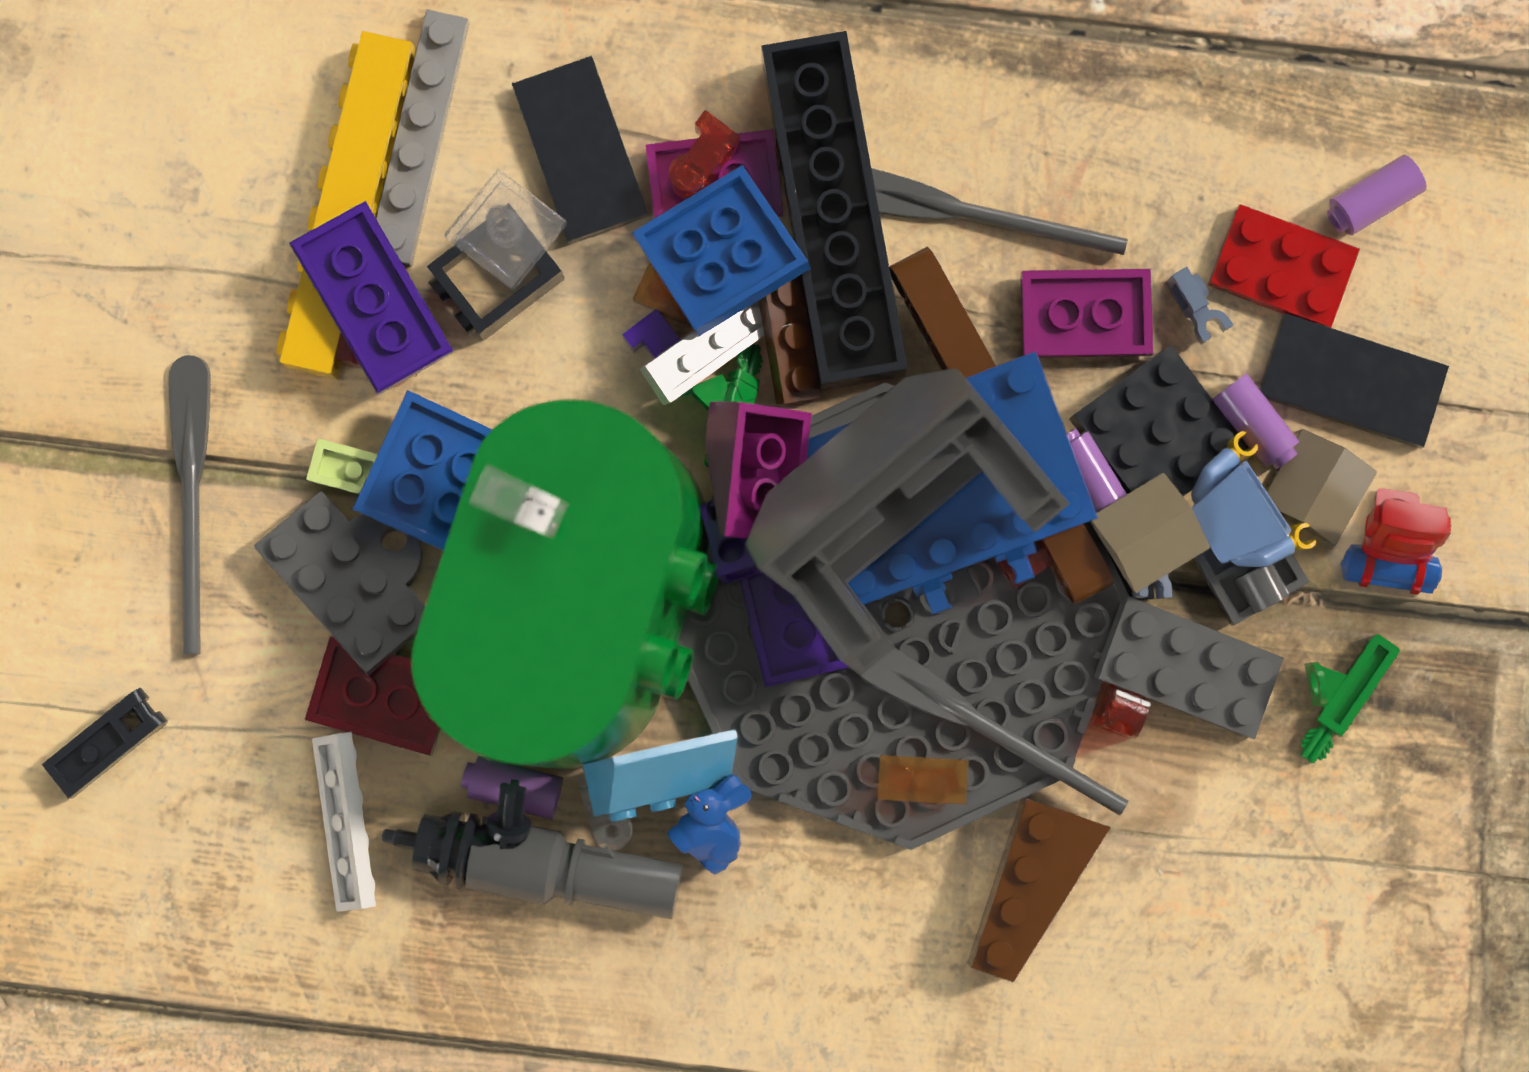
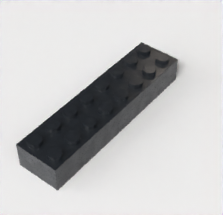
M847 31L761 45V61L793 240L808 260L810 266L808 271L801 274L820 391L903 377L908 367Z

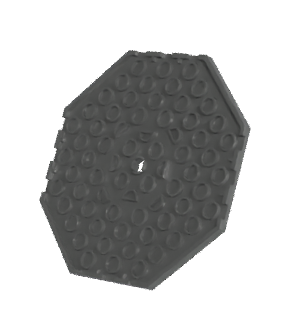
M884 382L812 415L809 438L851 423L894 386ZM1087 522L1084 525L1107 564L1114 584L1076 605L1072 604L1066 596L1037 542H1034L1037 553L1028 556L1035 578L1016 584L1015 573L1012 566L1008 565L1007 559L997 562L995 557L952 572L953 579L944 582L946 599L952 605V608L933 614L926 595L923 594L916 597L913 587L864 605L897 650L945 681L961 694L977 712L1073 768L1076 760L1075 757L1096 704V698L1103 682L1093 677L1122 597L1129 595L1106 547L1091 523ZM708 545L706 552L707 561L714 563L710 545ZM720 579L718 580L714 598L705 615L691 611L687 612L678 642L679 645L691 648L694 651L688 681L712 733L717 734L736 730L737 744L732 774L738 776L741 783L748 786L750 791L912 850L1060 781L970 727L942 720L890 696L865 682L850 667L765 688L739 580L725 585ZM891 603H902L908 608L910 613L909 621L903 627H893L885 620V609Z

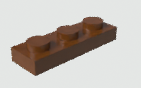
M800 275L759 300L776 405L821 398L806 301Z

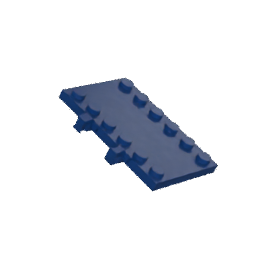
M1036 351L967 377L966 380L1025 448L1070 505L1037 532H1034L1015 512L986 474L982 472L848 582L863 605L913 587L916 597L923 594L926 595L933 614L952 608V605L946 599L944 582L953 579L952 572L995 557L997 562L1007 559L1008 565L1012 566L1015 573L1016 584L1035 578L1028 559L1029 555L1037 553L1034 542L1098 519ZM850 423L809 438L807 459Z

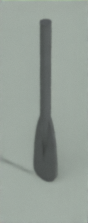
M871 168L879 213L919 219L943 220L959 218L1124 255L1127 238L962 202L946 192L921 182Z
M193 355L178 358L172 364L169 371L172 441L177 471L182 484L183 655L201 654L199 483L204 469L207 450L211 392L209 366L203 359Z
M896 648L891 650L865 673L859 675L865 682L916 709L942 720L970 727L1119 816L1128 804L1127 799L977 712L961 694L945 681Z

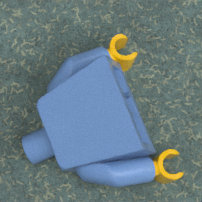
M1241 431L1230 439L1227 448L1223 449L1203 467L1191 492L1194 503L1192 509L1211 549L1221 563L1231 560L1237 566L1268 567L1293 554L1295 550L1314 547L1316 539L1303 543L1299 540V532L1301 529L1309 526L1307 523L1295 524L1289 527L1246 460L1256 453L1258 445L1253 446L1248 452L1241 450L1238 446V440L1246 434V432Z

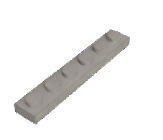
M426 9L376 218L402 264L412 267L470 25L468 18Z

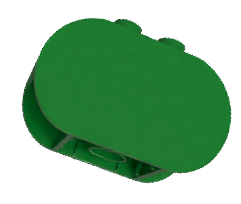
M562 399L537 403L525 407L502 420L485 437L476 452L415 637L412 651V673L419 698L435 723L453 740L477 754L507 763L553 769L583 767V764L611 758L624 750L650 723L656 712L661 695L678 700L685 688L693 662L694 651L691 648L679 645L678 640L688 611L701 615L707 613L718 585L719 578L716 573L718 565L707 561L706 552L709 541L701 512V505L705 503V500L696 480L686 466L666 446L631 416L610 406L585 400ZM531 486L559 499L544 534L515 522Z

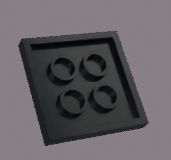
M1172 345L1069 418L1080 435L1087 431L1090 433L1127 494L1160 474L1165 473L1184 497L1193 490L1203 467L1223 449L1227 448L1230 439L1238 434ZM1242 438L1238 440L1240 449L1246 451L1249 447Z

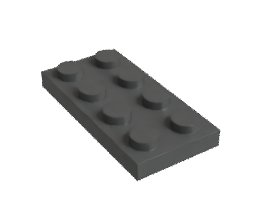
M1123 596L1093 678L1236 734L1255 739L1284 658L1130 596Z

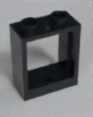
M510 204L506 205L427 266L434 276L428 283L443 302L451 298L460 309L454 317L469 336L477 331L484 341L565 279L562 270ZM505 229L540 274L481 319L447 276L446 272L501 230Z

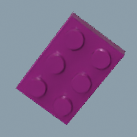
M773 129L645 144L654 219L742 165L778 217L783 216ZM688 152L689 161L679 164L673 170L669 180V167L676 157Z
M1151 269L1021 271L1022 356L1035 351L1039 358L1143 357L1153 355Z

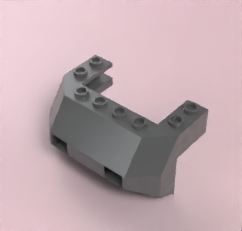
M957 368L905 377L773 487L765 497L747 539L746 546L757 567L794 595L839 659L859 675H862L893 650L895 646L849 586L848 582L982 472L986 474L1015 512L1034 532H1037L1070 505V503Z

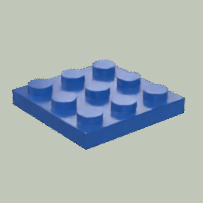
M743 165L632 232L636 242L698 337L810 269L808 260Z
M407 390L352 510L444 551L472 462L481 443L492 429Z

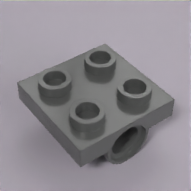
M1211 548L1193 558L1194 563L1231 626L1274 605L1289 596L1290 593L1309 583L1293 554L1268 567L1237 566L1231 560L1221 563Z

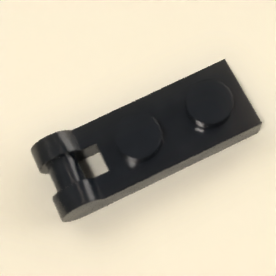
M141 687L127 695L42 764L68 799L76 797L137 746L168 723V720L160 711L155 712L148 704L149 697ZM132 712L141 722L133 730L123 720Z

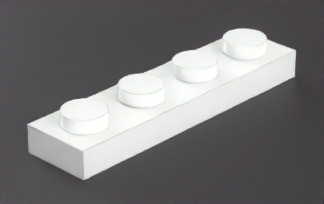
M759 301L700 337L697 336L695 331H692L640 368V371L663 406L674 401L764 336Z
M346 732L312 738L336 912L375 907V881L371 874L368 853L369 838L365 832L362 810L363 796L359 788L356 768L357 753L353 745L352 733Z

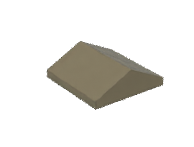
M1301 429L1296 437L1300 442L1293 447L1298 454L1278 469L1266 491L1284 518L1294 524H1309L1308 527L1303 529L1332 546H1336L1377 471L1347 448L1305 429Z
M1165 473L1160 474L1097 513L1098 519L1090 521L1134 594L1211 548L1192 507Z

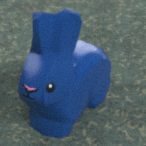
M730 774L715 788L702 790L688 797L685 802V808L688 813L683 815L677 825L667 832L670 840L681 852H689L698 859L702 866L712 874L716 875L725 870L729 863L738 858L737 853L741 845L740 830L735 821L726 813L750 801L752 793L749 787L743 785L738 776Z

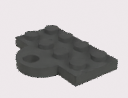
M320 491L257 542L254 548L369 676L417 634L425 605L408 587L413 583L420 571L422 563L420 542L418 539L403 533L407 537V542L402 549L398 551L385 549L382 545L384 537L389 532L398 530L363 514L348 521L326 495Z

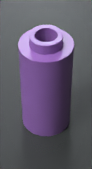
M1402 155L1329 200L1330 210L1327 211L1328 219L1336 231L1339 233L1344 231L1348 235L1353 236L1425 192L1427 188L1425 178L1417 164L1409 156Z
M1247 373L1212 399L1237 433L1241 431L1246 432L1241 437L1250 449L1256 444L1258 445V450L1254 455L1264 468L1272 463L1278 469L1298 454L1293 447L1300 441Z
M1076 428L1068 432L1067 435L1095 510L1098 513L1126 496L1127 493L1090 433L1087 431L1080 435Z
M482 756L477 757L475 764L467 763L461 783L462 788L468 789L467 798L498 806L500 784L502 782L510 784L511 779L519 780L520 786L526 787L524 813L553 819L562 790L563 777Z

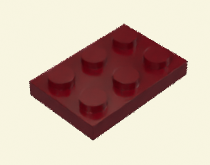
M329 637L305 720L432 756L440 727L431 718L419 698L412 673V659L394 654L367 676L334 637Z

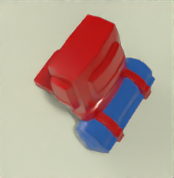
M1379 488L1375 493L1374 508L1366 518L1365 536L1362 544H1351L1345 551L1343 560H1341L1340 566L1344 580L1357 582L1360 587L1375 585L1407 590L1413 595H1418L1420 592L1433 594L1434 589L1437 588L1442 578L1440 560L1438 557L1433 556V554L1439 547L1445 544V541L1451 534V518L1448 516L1447 508L1419 503L1420 497L1416 493Z

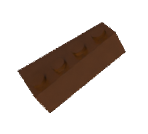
M1022 798L967 964L973 969L1014 982L1111 827L1027 798Z

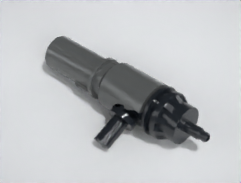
M511 779L510 784L503 782L500 784L497 812L489 817L483 816L482 825L477 814L471 813L467 822H465L464 813L454 811L443 817L424 814L417 832L385 829L382 834L383 842L397 847L412 849L413 870L430 873L439 884L449 885L452 879L455 878L457 889H462L466 886L468 890L546 904L553 898L558 897L563 898L565 905L570 906L573 905L574 901L667 919H673L683 864L586 845L584 839H577L576 844L570 843L565 840L561 831L531 826L529 818L523 814L526 787L520 786L519 780Z

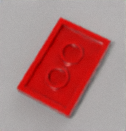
M1239 204L1234 212L1207 286L1276 312L1286 313L1332 328L1360 248Z

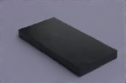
M592 56L512 83L568 244L649 217Z
M1285 313L1281 317L1259 390L1267 400L1421 449L1425 447L1449 366Z

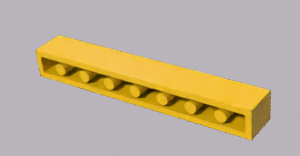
M362 31L359 43L354 42L352 44L348 59V66L352 68L349 84L343 83L340 89L338 107L342 109L339 124H333L329 133L328 149L332 150L328 166L323 165L319 173L318 190L322 191L318 207L313 206L311 208L307 224L308 231L319 227L366 201L375 218H377L416 55V49L411 41ZM298 260L297 272L301 273L298 289H292L289 294L287 314H291L287 331L282 330L279 335L276 354L281 356L279 362L288 369L338 380L347 342Z

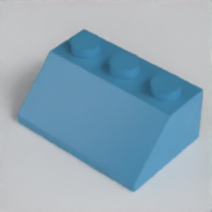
M736 730L583 764L593 815L609 814L610 821L614 822L637 816L635 807L649 804L651 812L677 807L675 798L686 795L692 796L702 790L715 788L732 774L737 744Z

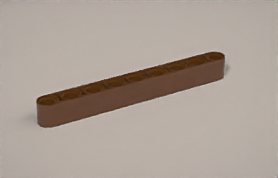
M928 246L889 266L891 278L942 371L957 368L967 378L996 367L937 258ZM1084 524L1036 541L1072 604L1076 605L1114 584L1111 572Z

